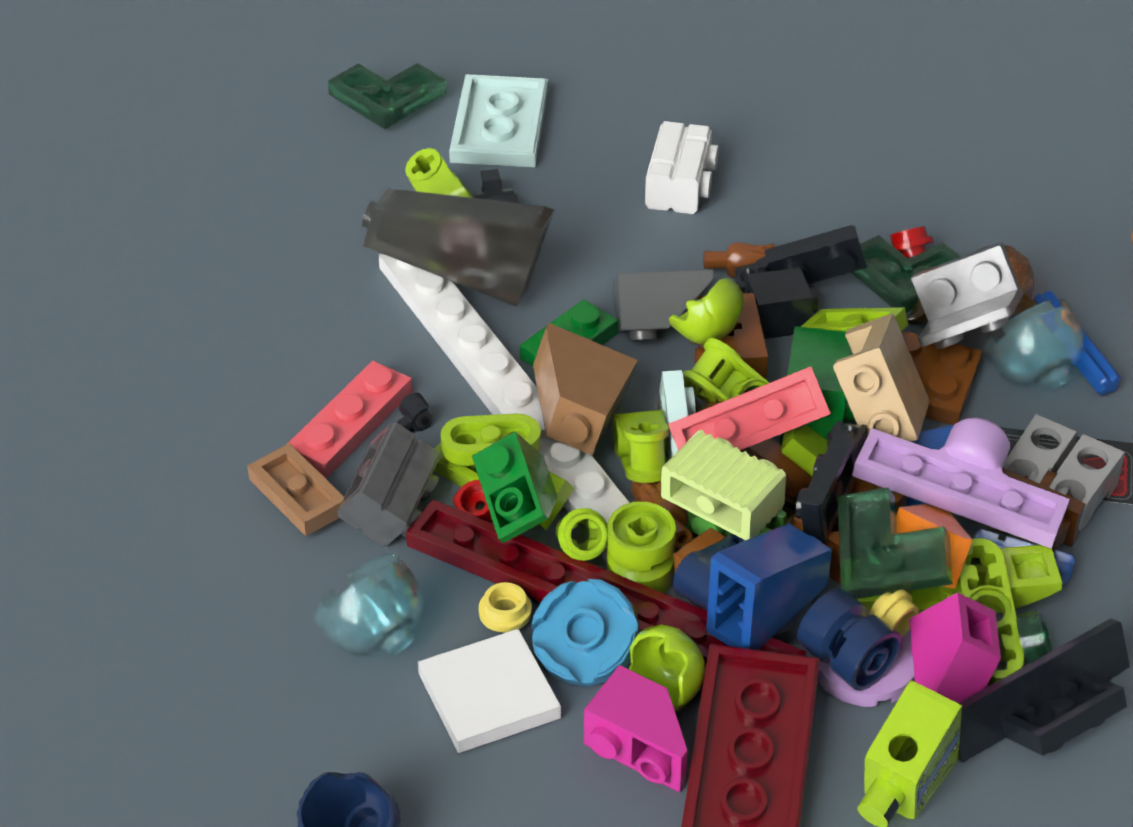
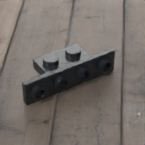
M1109 619L958 703L962 705L958 760L964 762L1004 738H1008L1043 756L1060 749L1064 743L1090 728L1100 726L1107 718L1125 709L1127 703L1124 688L1107 681L1109 678L1130 667L1122 623Z

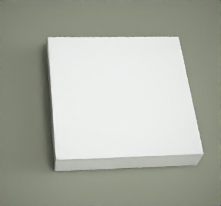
M519 629L418 661L419 675L458 753L561 719V705Z

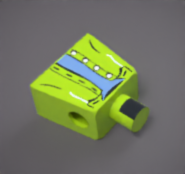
M913 680L909 681L865 757V796L857 806L858 812L865 820L878 827H887L896 812L908 819L918 818L958 760L962 705Z

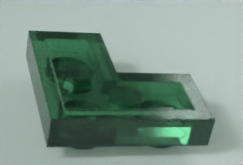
M358 63L328 80L329 95L383 129L389 128L447 93L446 79L419 63L412 65L388 80Z
M878 235L861 243L867 268L851 273L892 308L905 307V312L907 313L913 310L919 299L911 277L916 273L961 256L945 243H941L908 259Z
M889 487L838 496L842 589H845L856 599L883 595L886 592L894 593L901 589L912 591L953 584L950 535L944 526L897 534L895 496Z

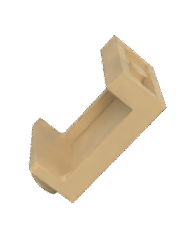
M892 313L848 329L845 336L853 355L837 360L833 368L857 425H867V435H869L871 428L910 442L918 440L930 400L894 314Z

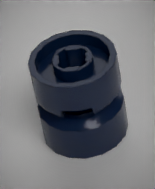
M842 588L830 590L822 595L802 618L797 632V640L801 646L814 657L820 658V662L830 663L832 671L857 691L870 688L890 670L900 653L903 641L900 633L880 617L869 615L867 607Z

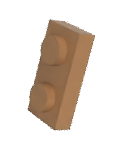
M290 443L247 465L249 480L305 536L339 519L337 510L344 496Z

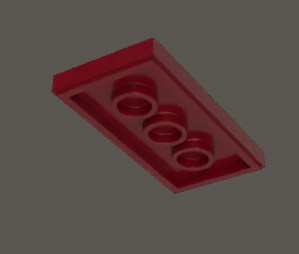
M716 644L709 645L681 827L800 826L820 658Z

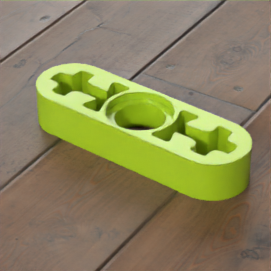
M975 538L972 539L956 590L958 593L978 603H993L1003 613V619L997 622L1001 661H1007L1005 670L995 669L986 686L989 687L1022 668L1024 651L1003 552L992 541ZM972 558H980L981 564L988 566L984 586L977 587L979 577L977 568L974 565H970Z

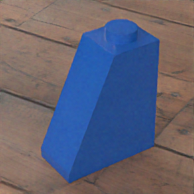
M786 524L718 551L711 557L706 632L728 646L759 650L828 586L832 549L822 544L817 538L807 535L791 524Z

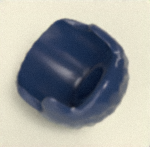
M325 772L312 780L304 791L303 797L299 800V809L297 811L298 827H400L401 824L400 810L394 796L388 792L385 786L364 772L349 774Z

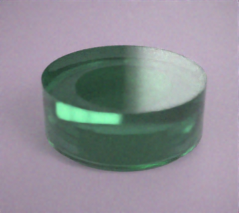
M1036 610L1017 615L1018 634L1028 663L1030 664L1053 651L1050 633L1042 614Z

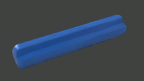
M1049 290L1044 294L1038 293L1033 298L1035 303L1032 305V310L1094 390L1103 396L1109 392L1114 393L1117 391L1121 376L1057 295Z

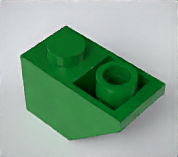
M513 432L472 455L498 539L502 543L509 541L549 518L558 496L545 458L517 432Z

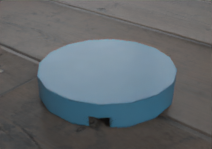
M588 579L589 582L581 581L578 583L571 581L559 585L544 597L533 615L531 629L533 630L532 644L535 655L551 676L568 685L591 687L606 682L619 665L627 668L631 661L630 645L638 633H640L635 610L628 599L618 588L596 579Z

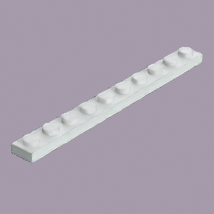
M416 241L379 254L380 270L492 415L525 414L534 418L541 427V449L539 453L544 456L548 470L565 479L575 488L563 505L566 511L570 513L575 509L589 508L601 514L608 523L611 514L620 506L628 504L629 501L592 455L546 436L536 385L420 241ZM608 546L600 554L605 561H607Z

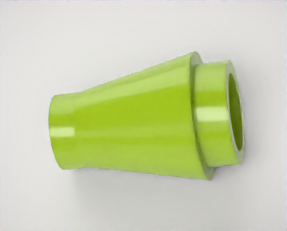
M589 508L575 509L558 522L556 537L563 551L571 558L582 561L591 560L599 556L607 546V522L595 510ZM579 525L581 529L580 536L577 540L571 539V531Z

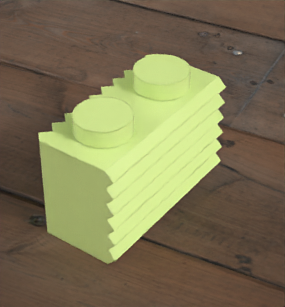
M699 430L662 467L661 497L744 540H749L758 536L761 529L764 530L766 524L770 523L772 517H776L778 510H782L785 500L786 474L772 462L765 459L758 460L756 456L750 457L746 451L741 452L738 447H734L729 441L723 438L714 439L711 434L706 435L703 430Z

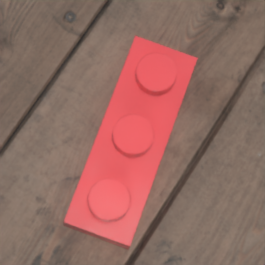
M375 361L370 362L288 443L327 479L400 405L404 397L413 392L412 378Z
M808 367L667 425L678 450L699 430H703L706 435L711 434L714 439L723 438L734 447L743 450L831 413L813 369Z

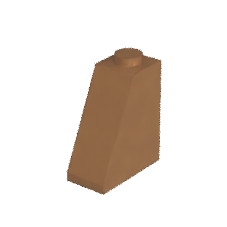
M548 323L533 364L546 436L593 455L612 421V415L616 414L625 397L638 360Z

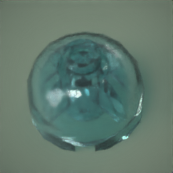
M1060 299V307L1054 308L1052 303L1047 301L1025 310L1009 320L1008 324L1001 327L1006 335L997 344L990 337L983 349L996 370L1006 381L1014 386L1035 389L1045 385L1048 390H1053L1072 378L1073 374L1070 370L1079 362L1085 346L1084 332L1065 299Z
M386 553L371 559L347 575L345 578L351 586L339 597L331 590L315 610L314 621L324 634L342 651L355 657H374L384 652H387L389 656H394L406 649L415 639V634L412 630L420 621L424 598L419 582L401 557L398 555L396 558L393 553Z

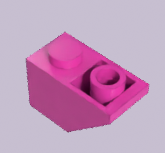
M957 592L909 619L915 682L956 703H960L986 688L1001 659L996 613L994 610Z
M619 665L584 709V745L590 747L603 758L614 759L638 771L648 781L663 784L680 793L686 785L687 747L668 689Z

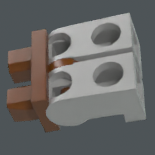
M1035 414L1007 457L1002 472L1010 478L1070 499L1052 546L1054 552L1062 543L1070 547L1074 545L1080 531L1086 527L1095 509L1105 496L1109 498L1116 489L1125 452L1084 434L1075 445L1077 431ZM1046 434L1054 437L1059 442V446L1049 449L1039 445L1040 435ZM1086 454L1101 457L1105 461L1106 466L1101 469H1095L1084 464ZM993 528V529H995V530H997V531H1000V532H1002V533H1005L1004 531H1001V530H999V529Z

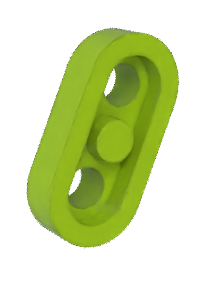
M519 413L457 417L448 421L441 429V452L453 464L461 466L475 465L472 455L513 432H517L539 452L541 449V427L534 418Z

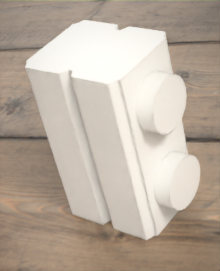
M664 121L660 125L646 175L645 205H647L648 209L668 211L669 208H673L674 212L694 214L698 210L700 198H709L712 184V172L710 171H716L719 145L711 144L712 130L709 126L690 124L688 127H685L683 123Z

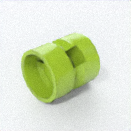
M646 501L631 502L616 509L611 514L607 523V570L659 592H667L674 578L676 540L675 520L670 512L658 504Z

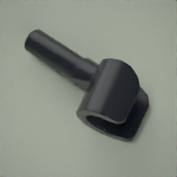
M413 392L408 394L399 405V411L404 417L399 419L397 423L408 431L412 428L416 431H424L431 426L432 414L428 410L429 403L421 393Z

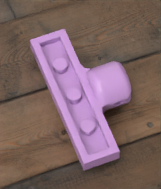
M979 417L966 418L954 424L944 447L939 450L929 449L871 428L855 462L852 474L853 477L1048 548L1053 546L1070 500L1069 498L1005 475L1002 472V468L1010 450V442L1005 432L996 423Z

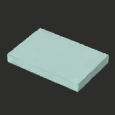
M465 75L449 150L450 163L535 168L548 95V79Z

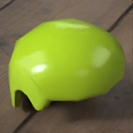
M721 279L702 299L687 301L688 311L679 317L673 314L669 317V323L680 334L695 344L704 345L708 338L721 340L734 329L743 311V293L739 285L732 279Z
M660 624L645 628L638 633L630 645L632 664L629 670L666 687L675 713H678L703 687L706 670L703 655L694 641L679 628Z

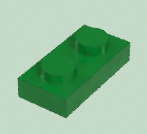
M585 299L550 323L601 345H604L618 334V319ZM546 326L520 344V359L532 367Z

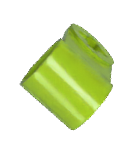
M422 149L409 159L405 168L406 176L419 195V201L440 232L443 233L479 208L463 182L450 170L436 149Z
M708 338L703 345L705 352L691 371L685 370L683 372L684 387H693L694 395L706 403L714 402L719 404L743 394L745 390L749 392L770 383L745 363L734 349L715 338Z
M660 409L613 414L612 432L615 454L621 461L626 477L631 481L639 483L661 481L662 467L668 462L665 454L668 448L667 436H669V427L665 420L664 411Z

